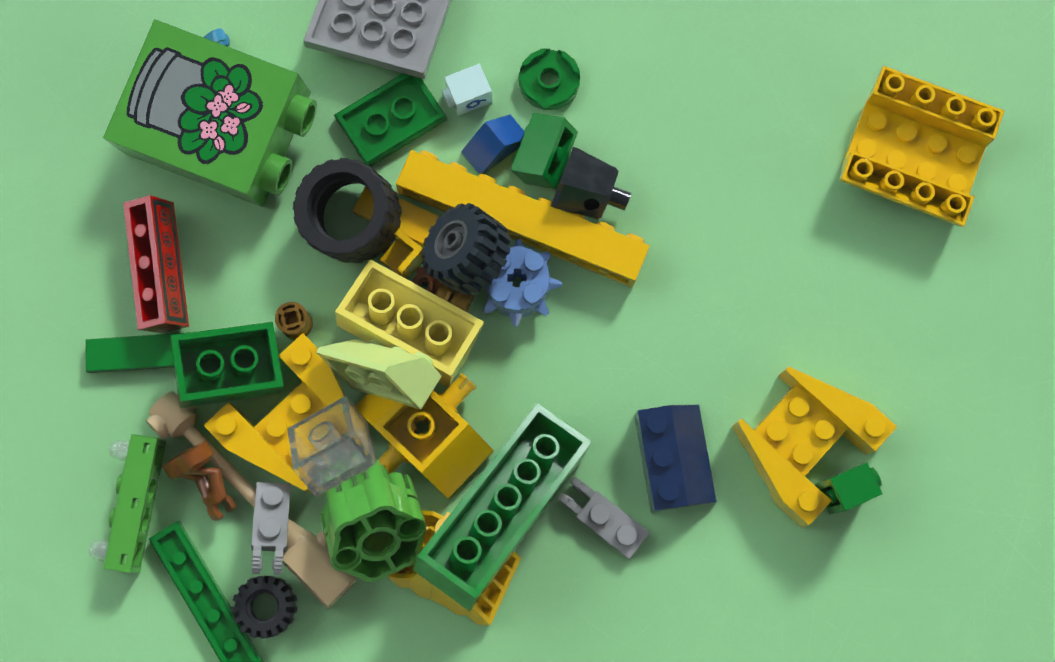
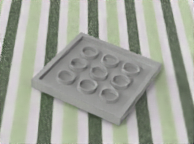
M319 0L303 40L304 45L307 48L425 79L452 0Z

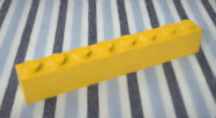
M413 150L410 151L396 182L399 194L444 212L451 207L455 209L458 204H473L505 226L508 230L507 234L511 239L515 241L516 239H521L525 245L543 252L549 251L555 257L633 288L650 245L644 243L645 240L630 233L625 236L615 232V228L607 223L599 221L595 224L585 220L584 215L565 212L551 207L552 202L545 198L535 200L526 196V192L520 188L500 186L496 184L497 181L488 175H473L468 173L467 169L458 163L450 162L448 165L438 161V157L428 151L421 150L420 153Z

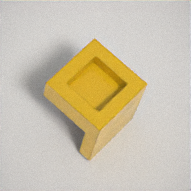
M398 229L394 233L396 241L380 258V261L394 273L408 279L424 260L422 258L423 248Z

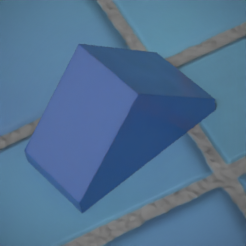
M511 114L486 121L463 148L461 154L478 174H485L520 147L524 137V130Z

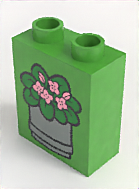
M154 19L103 139L129 156L263 207L269 193L279 196L286 188L293 164L291 159L284 156L293 134L304 137L309 132L316 115L317 102L309 98L311 92L298 73Z

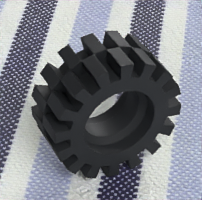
M275 576L251 578L247 580L245 585H241L238 588L239 593L234 595L232 600L235 601V606L232 607V613L236 615L234 621L241 626L240 630L243 633H249L251 637L269 638L287 630L289 624H292L295 619L293 616L297 613L298 609L295 606V601H298L297 596L293 595L291 585H287L285 580L281 578H276ZM262 593H269L274 596L278 604L276 614L269 620H261L253 612V602Z

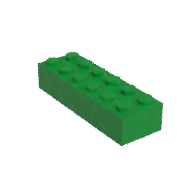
M537 403L418 554L413 570L465 609L471 611L584 458L592 441Z

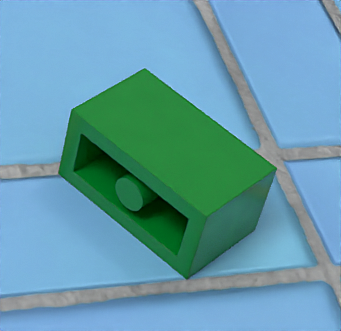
M533 113L529 124L525 128L519 150L514 156L511 171L525 184L557 189L578 131L565 117Z
M867 462L815 484L831 500L826 506L829 514L847 511L883 494L880 486H882L881 478L873 467H869Z

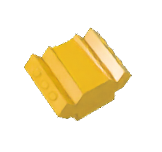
M422 511L426 523V531L421 551L451 513L447 512L443 516L434 511ZM514 551L471 611L465 609L413 570L414 565L404 567L388 577L398 587L410 588L419 597L430 599L445 606L456 615L468 616L475 624L490 626L521 558Z

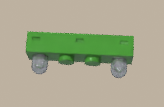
M131 434L130 441L117 440L110 445L109 453L111 457L116 460L125 461L123 474L119 475L116 482L118 499L116 507L111 510L109 516V527H111L109 541L95 540L88 548V553L92 559L105 561L103 569L140 573L167 442L165 440Z

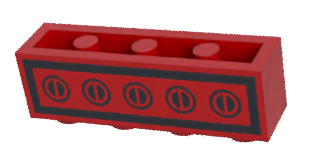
M152 195L124 202L123 207L138 330L166 333L189 327L174 202Z

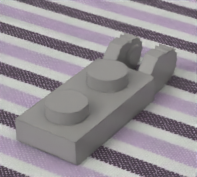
M574 476L570 483L573 485V488L590 499L582 509L567 494L561 493L557 499L574 512L578 520L622 555L630 559L650 532L598 491L594 492L589 486Z
M257 482L251 541V551H253L252 574H260L263 561L261 557L262 551H275L272 569L274 575H282L283 554L287 548L291 483Z

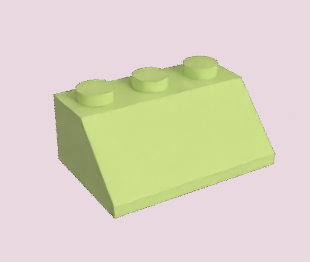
M353 339L322 346L316 351L352 389L418 409H422L441 378L440 373L432 366V359L421 352H416L415 354L407 353L397 346L388 348L375 340L365 342Z

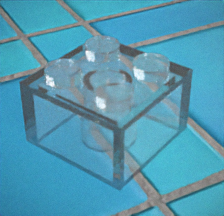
M347 395L287 428L293 471L315 497L337 487L344 481L365 472L369 467L377 464L368 424Z

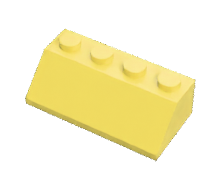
M371 259L335 311L337 326L365 342L375 340L388 348L397 346L407 353L415 354L416 352H421L427 355L433 361L432 366L441 375L438 382L446 387H449L454 382L484 324V321Z

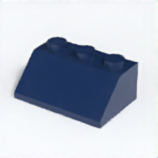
M699 404L668 405L637 410L634 418L651 513L717 502Z

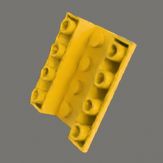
M883 65L863 106L845 154L840 181L964 227L975 197L969 195L985 148L996 137L1004 110Z

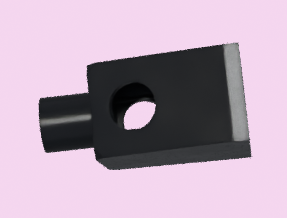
M573 147L551 207L599 219L602 218L607 204L625 211L631 197V192L614 186L619 172L617 168Z

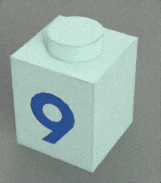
M480 63L444 77L446 89L442 90L448 108L454 106L458 116L493 103L492 90Z

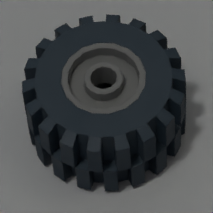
M462 203L458 204L455 209L449 208L443 216L440 215L435 225L431 226L428 231L429 235L423 243L425 248L422 250V258H424L422 264L431 277L457 293L470 295L472 292L476 294L481 291L482 287L487 288L490 286L491 281L494 278L497 279L501 274V268L505 267L507 263L506 256L510 254L511 247L508 246L511 242L510 236L507 234L508 230L505 226L473 204L467 203L464 205Z

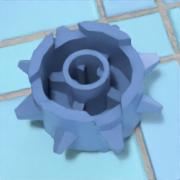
M516 239L514 246L510 248V254L506 256L507 263L505 267L501 268V274L497 279L494 278L491 281V285L486 288L488 301L483 308V312L488 314L499 310L501 314L510 316L512 325L515 327L519 325L522 317L529 316L534 311L547 316L549 310L545 301L548 291L562 287L561 281L549 277L547 266L551 257L549 251L539 254L532 249L523 247L522 240ZM519 277L523 282L520 283V287H513V282L509 281Z

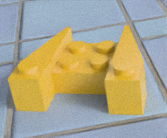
M302 333L279 355L303 381L256 426L238 407L230 402L222 407L204 426L226 450L312 494L315 489L304 479V476L350 432L363 444L367 442V439L336 372L316 353L318 348Z
M787 367L778 375L791 388L754 429L742 418L735 422L732 428L755 464V469L759 476L763 478L771 492L770 495L775 504L800 527L809 526L831 502L805 476L833 444L844 435L862 453L867 455L875 452L897 426L873 404L794 368Z

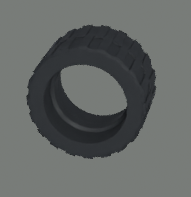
M348 158L327 160L325 163L315 166L308 175L306 174L300 186L297 187L295 201L293 202L294 222L299 229L298 232L301 237L307 241V244L319 252L341 262L363 263V261L372 260L380 253H384L391 242H394L396 238L394 233L401 225L400 215L402 211L398 201L399 197L386 179L363 162L349 160ZM362 184L371 191L374 201L373 214L369 224L360 234L351 239L343 241L333 239L327 234L324 226L323 216L328 200L337 190L346 185Z

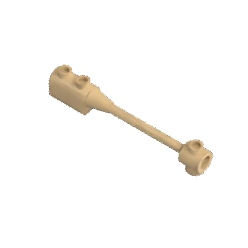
M174 391L168 392L157 400L149 410L150 417L146 420L157 435L163 440L168 436L171 438L185 436L193 446L206 441L214 453L209 462L215 468H221L222 475L255 507L256 489L194 427L197 415L193 410L197 406L180 408L178 395ZM289 519L287 551L283 554V564L329 610L354 585L357 578L345 571H339L332 567L325 535L322 531L315 536L311 531L308 532Z

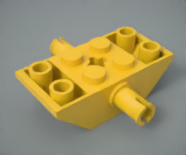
M463 373L442 394H437L433 390L422 409L368 393L354 407L358 413L390 442L388 444L390 448L377 460L380 462V465H384L387 469L388 475L393 473L403 462H410L448 499L494 452L485 440L457 413L456 407L477 388L470 380H467ZM419 421L423 424L428 421L431 422L428 425L430 430L427 434H416L418 432L416 424Z

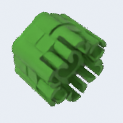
M369 460L364 462L368 479L362 466L354 470L353 475L356 486L352 477L348 474L338 475L341 492H338L333 477L325 482L324 492L327 503L323 507V513H320L332 567L339 571H345L350 575L361 577L364 581L376 582L387 575L398 572L404 567L415 564L423 545L426 523L411 477L408 474L402 477V473L397 472L388 475L387 469L384 465H380L379 461Z

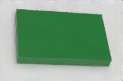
M404 73L334 114L336 121L364 164L370 167L447 121L446 114L422 78Z

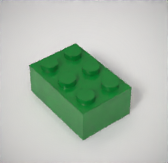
M273 322L170 336L180 408L280 394L284 387Z

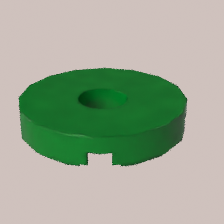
M543 48L531 53L522 62L519 72V89L524 99L532 106L542 110H557L568 105L576 97L580 87V70L575 60L566 52ZM545 73H553L557 76L558 81L553 85H546L541 81V76Z

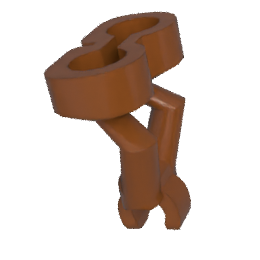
M202 441L162 465V468L171 479L184 478L194 481L207 507L208 515L212 520L219 521L224 517L218 509L219 503L224 505L227 512L233 511L236 508V503L226 494L221 468L202 467L214 454L207 442Z

